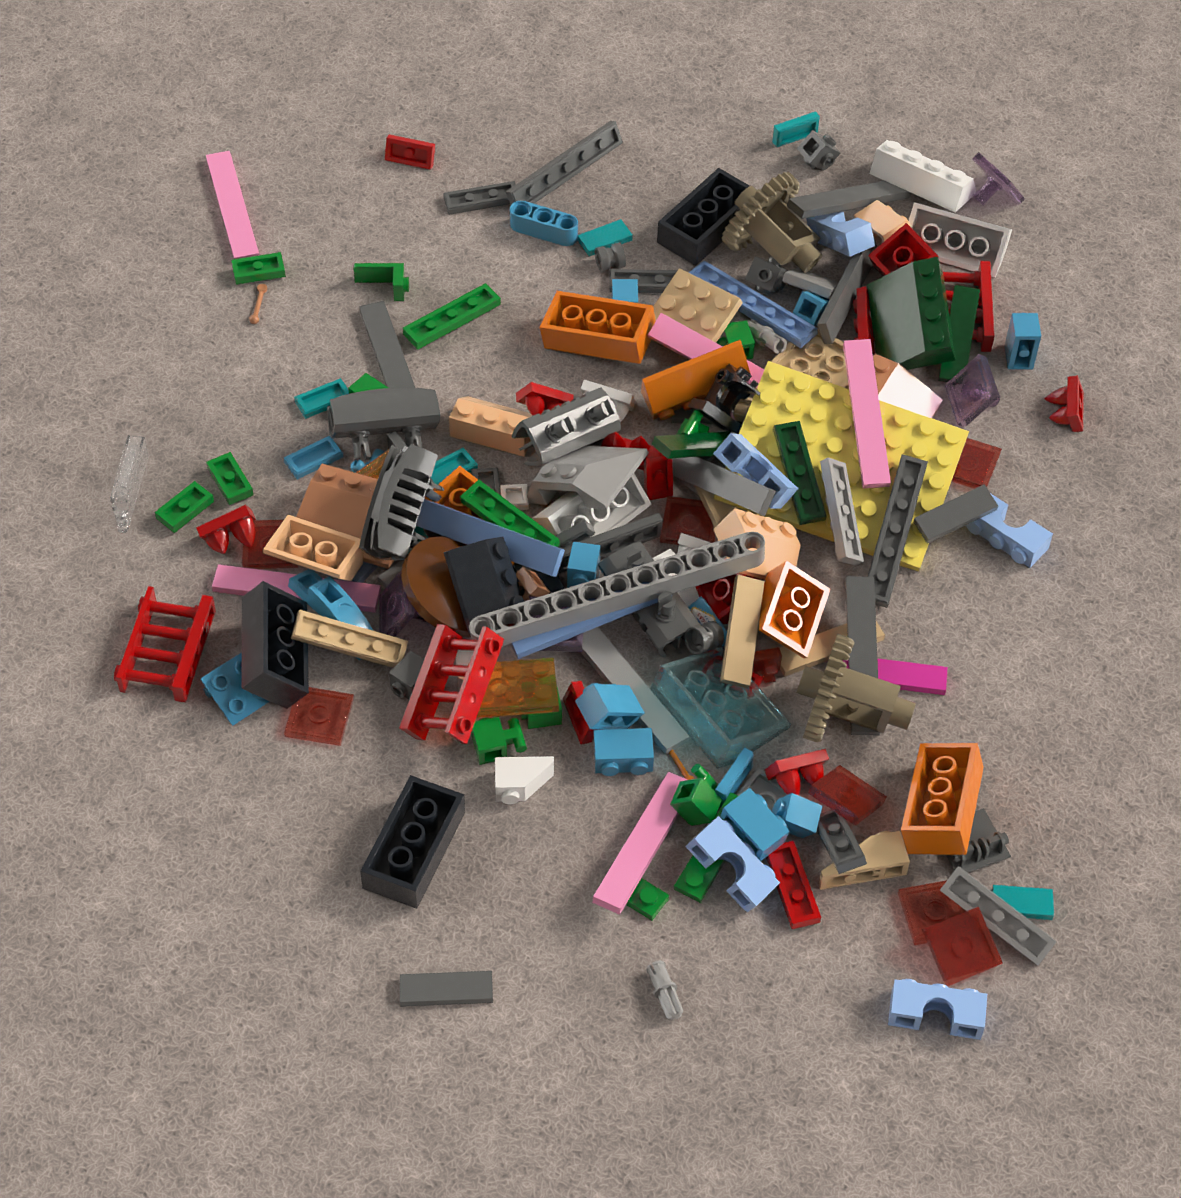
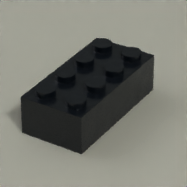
M717 168L658 221L657 243L697 266L723 242L722 237L723 232L726 230L725 227L736 216L735 213L741 210L735 204V201L750 185Z
M262 581L242 597V689L288 709L309 693L308 643L291 639L297 613L299 610L307 612V602Z
M410 775L360 870L362 889L417 909L465 814V794Z

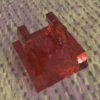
M780 648L755 651L752 672L758 675L762 674L765 684L776 682L774 674H778V671H780L782 661Z

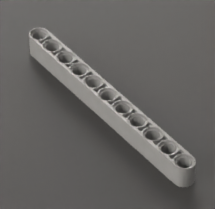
M746 532L477 616L469 625L471 639L478 640V634L481 633L482 627L486 626L504 639L502 647L507 646L518 640L656 599L663 592L676 593L758 567L765 560V538L759 532ZM670 573H675V574H677V575H675V576H670V575H668V574H670ZM646 581L650 582L649 584H641L642 582ZM623 590V592L616 593L614 591ZM591 598H595V599H596L595 601H587L588 599H591ZM562 607H570L565 610L560 609ZM536 615H542L540 618H533ZM512 623L515 624L514 626H511V627H507V626H506V625L512 624Z

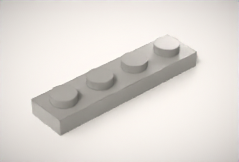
M828 457L820 461L826 492V503L831 520L830 526L835 542V553L838 561L856 566L863 563L864 560L846 463Z
M959 866L940 889L941 892L1036 965L1042 962L1057 942Z

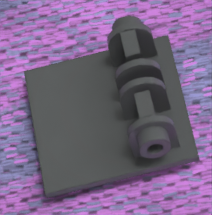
M983 808L975 811L967 854L946 856L954 871L959 866L969 873L1010 858L1011 855L1005 846L1009 843V839L1005 832H997Z

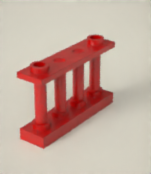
M980 261L979 269L974 271V273L943 272L944 282L973 283V286H977L980 289L979 308H977L975 323H979L980 327L973 330L972 340H976V342L981 344V352H991L995 334L990 261ZM946 290L947 301H952L953 291Z
M148 586L145 596L140 597L138 604L139 613L122 662L115 668L114 681L118 684L119 692L123 693L126 692L129 681L169 687L173 691L175 701L186 703L216 613L213 596L202 595L199 605L194 607L157 602L154 587ZM153 612L187 617L193 620L192 627H188L187 630L149 623ZM145 635L182 640L186 644L184 651L180 650L179 653L141 647ZM137 658L174 663L178 667L176 674L173 673L171 676L133 670Z
M437 624L399 729L421 741L426 740L430 728L445 729V733L460 743L467 744L504 639L486 626L482 627L478 640L463 639L462 636L448 626ZM458 650L474 651L469 666L453 665ZM449 676L464 677L459 692L444 691ZM439 702L455 703L450 718L434 717Z

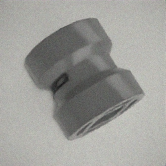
M620 242L612 244L610 248H605L604 246L595 248V260L600 272L608 271L613 266L616 268L626 266L625 252Z
M715 621L706 622L701 626L690 627L685 632V644L693 654H701L708 650L717 649L724 643L723 629Z

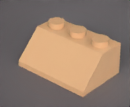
M469 396L458 398L449 416L450 437L524 457L528 448L521 451L519 448L530 443V437L514 439L512 434L519 422L532 415L528 412Z
M733 509L713 529L718 541L751 531L759 532L765 538L764 562L758 567L739 572V574L765 580L770 570L785 561L795 567L797 566L801 545L796 536L795 528L787 522Z
M287 515L263 549V553L348 581H352L363 564V551L359 548L361 539L291 515Z

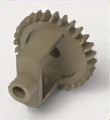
M787 171L778 174L769 183L766 182L761 190H757L754 186H749L738 196L735 204L741 210L735 213L736 216L729 221L730 224L725 227L726 230L723 232L722 241L731 250L740 251L742 248H746L747 243H753L751 239L753 237L780 265L793 261L804 273L810 271L822 258V254L815 248L821 238L787 207L788 199L795 197L794 194H798L800 189L799 181Z
M837 634L825 672L805 666L796 692L815 699L803 738L813 742L822 741L825 732L824 728L827 726L823 719H829L830 715L884 733L887 724L907 730L916 703L897 697L901 686L846 668L847 664L843 660L850 658L849 654L852 652L854 641L840 634Z

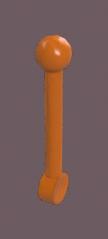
M671 750L669 754L684 778L687 780L695 779L692 775L688 774L674 750Z

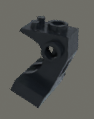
M728 364L717 372L715 381L706 398L702 400L693 397L688 407L694 411H700L705 419L723 431L739 434L742 424L734 418L735 407L740 399L745 400L750 394L760 395L756 388L759 383L755 380L751 382L750 378L752 375L740 366L737 369ZM725 389L729 390L723 403L719 402Z

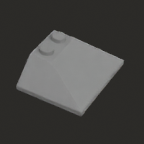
M599 446L579 448L546 463L540 469L528 491V502L531 504L547 505L558 490L578 492L587 508L607 509L649 452L647 449Z

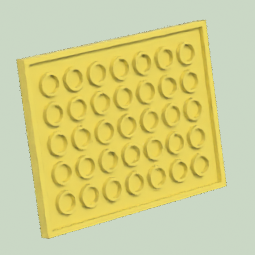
M768 361L757 387L760 395H754L739 434L746 438L785 475L773 426L800 421L827 517L825 521L799 525L792 497L781 509H771L769 507L766 515L763 517L787 522L796 529L834 542L820 461L829 457L844 462L847 467L861 549L863 553L873 556L901 455L928 461L899 565L919 571L929 543H926L913 522L914 518L944 503L969 431L879 400L891 484L890 487L863 488L849 389ZM714 495L715 500L727 503L732 506H737L738 508L746 511H751L729 500H726L718 495Z

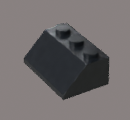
M504 537L485 539L443 552L468 633H470V622L475 617L525 602Z

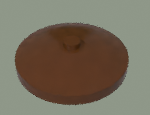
M431 537L422 540L408 553L402 565V584L407 598L419 615L435 628L437 624L446 625L462 637H471L470 633H468L443 553L467 544L447 537Z

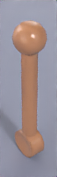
M265 284L257 286L259 294L253 315L249 317L251 324L259 322V309L263 295L267 292V285Z

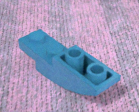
M307 569L289 578L288 587L302 600L306 601L320 616L374 631L358 606L330 576L322 579L314 570Z

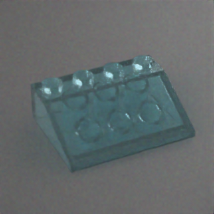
M723 646L661 665L650 687L653 694L717 769L733 764L744 747L754 752L788 730L792 725L752 679L747 689L720 682L725 650Z

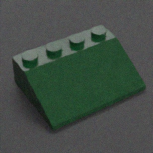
M938 257L911 262L867 284L877 355L899 363L906 370L956 360L943 270Z

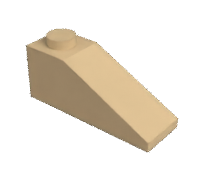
M882 831L860 843L859 846L867 862L864 866L838 874L833 863L823 869L819 880L820 890L907 875L910 860L901 832Z

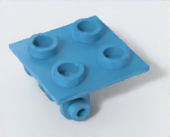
M242 652L200 679L205 686L203 688L205 695L208 698L213 697L232 725H235L270 702L242 689Z

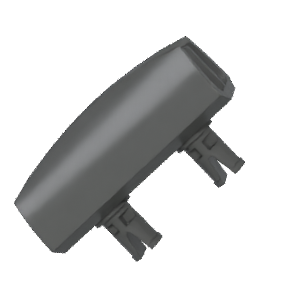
M600 387L584 394L581 398L576 397L571 402L567 401L561 406L557 405L551 411L548 409L541 415L538 413L522 420L515 427L512 438L530 437L531 442L519 448V450L534 446L536 452L525 460L524 464L540 466L607 437L610 433L620 431L621 424L614 402L611 401L609 395Z
M384 388L361 391L331 399V406L327 407L329 435L331 439L352 438L354 461L360 459L361 449L365 460L371 459L368 442L369 435L386 434L394 431L405 433V441L408 447L414 443L415 446L422 448L420 431L436 429L440 422L439 403L436 391L433 389Z
M412 444L409 447L402 446L400 450L396 446L391 445L366 516L359 545L362 551L377 559L404 560L409 548L413 549L419 542L427 539V537L414 532L425 497L433 502H438L442 498L435 491H444V488L430 481L438 455Z
M636 542L607 556L598 563L602 574L608 576L653 562L654 560L642 543ZM663 592L659 595L657 603L631 613L642 630L646 632L647 637L659 654L664 658L667 656L664 647L668 643L679 649L681 638L685 640L686 630L700 625L677 592Z

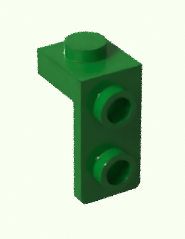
M354 263L355 283H393L394 301H404V292H409V277H405L404 263Z

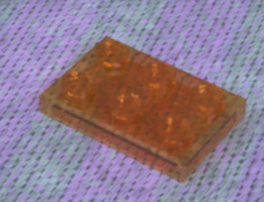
M554 658L496 662L476 718L559 712Z

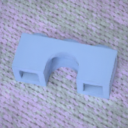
M842 211L806 218L807 225L821 238L818 242L819 244L849 257L875 246L871 223L858 217L845 221L844 212Z
M730 433L713 453L732 472H737L749 480L775 490V495L769 506L771 509H781L798 490L782 472L741 434Z
M992 495L998 504V509L965 526L971 533L979 534L988 540L994 548L1001 549L1011 555L1015 562L1031 568L1049 549L1053 533L1031 519L1019 528L1006 525L1003 521L1005 520L1008 504Z
M719 816L685 846L705 868L718 859L726 860L733 865L736 879L726 891L746 912L756 907L780 883L775 878L774 871L769 866L762 864L755 856L753 848L749 844L742 842L735 834L731 824L722 820Z
M895 979L891 992L888 1025L919 1030L923 1014L930 1010H937L948 1017L950 1021V1035L981 1040L985 1029L988 994L979 993V991L971 988L960 990L948 988L944 984L928 985L917 983V981L912 979Z

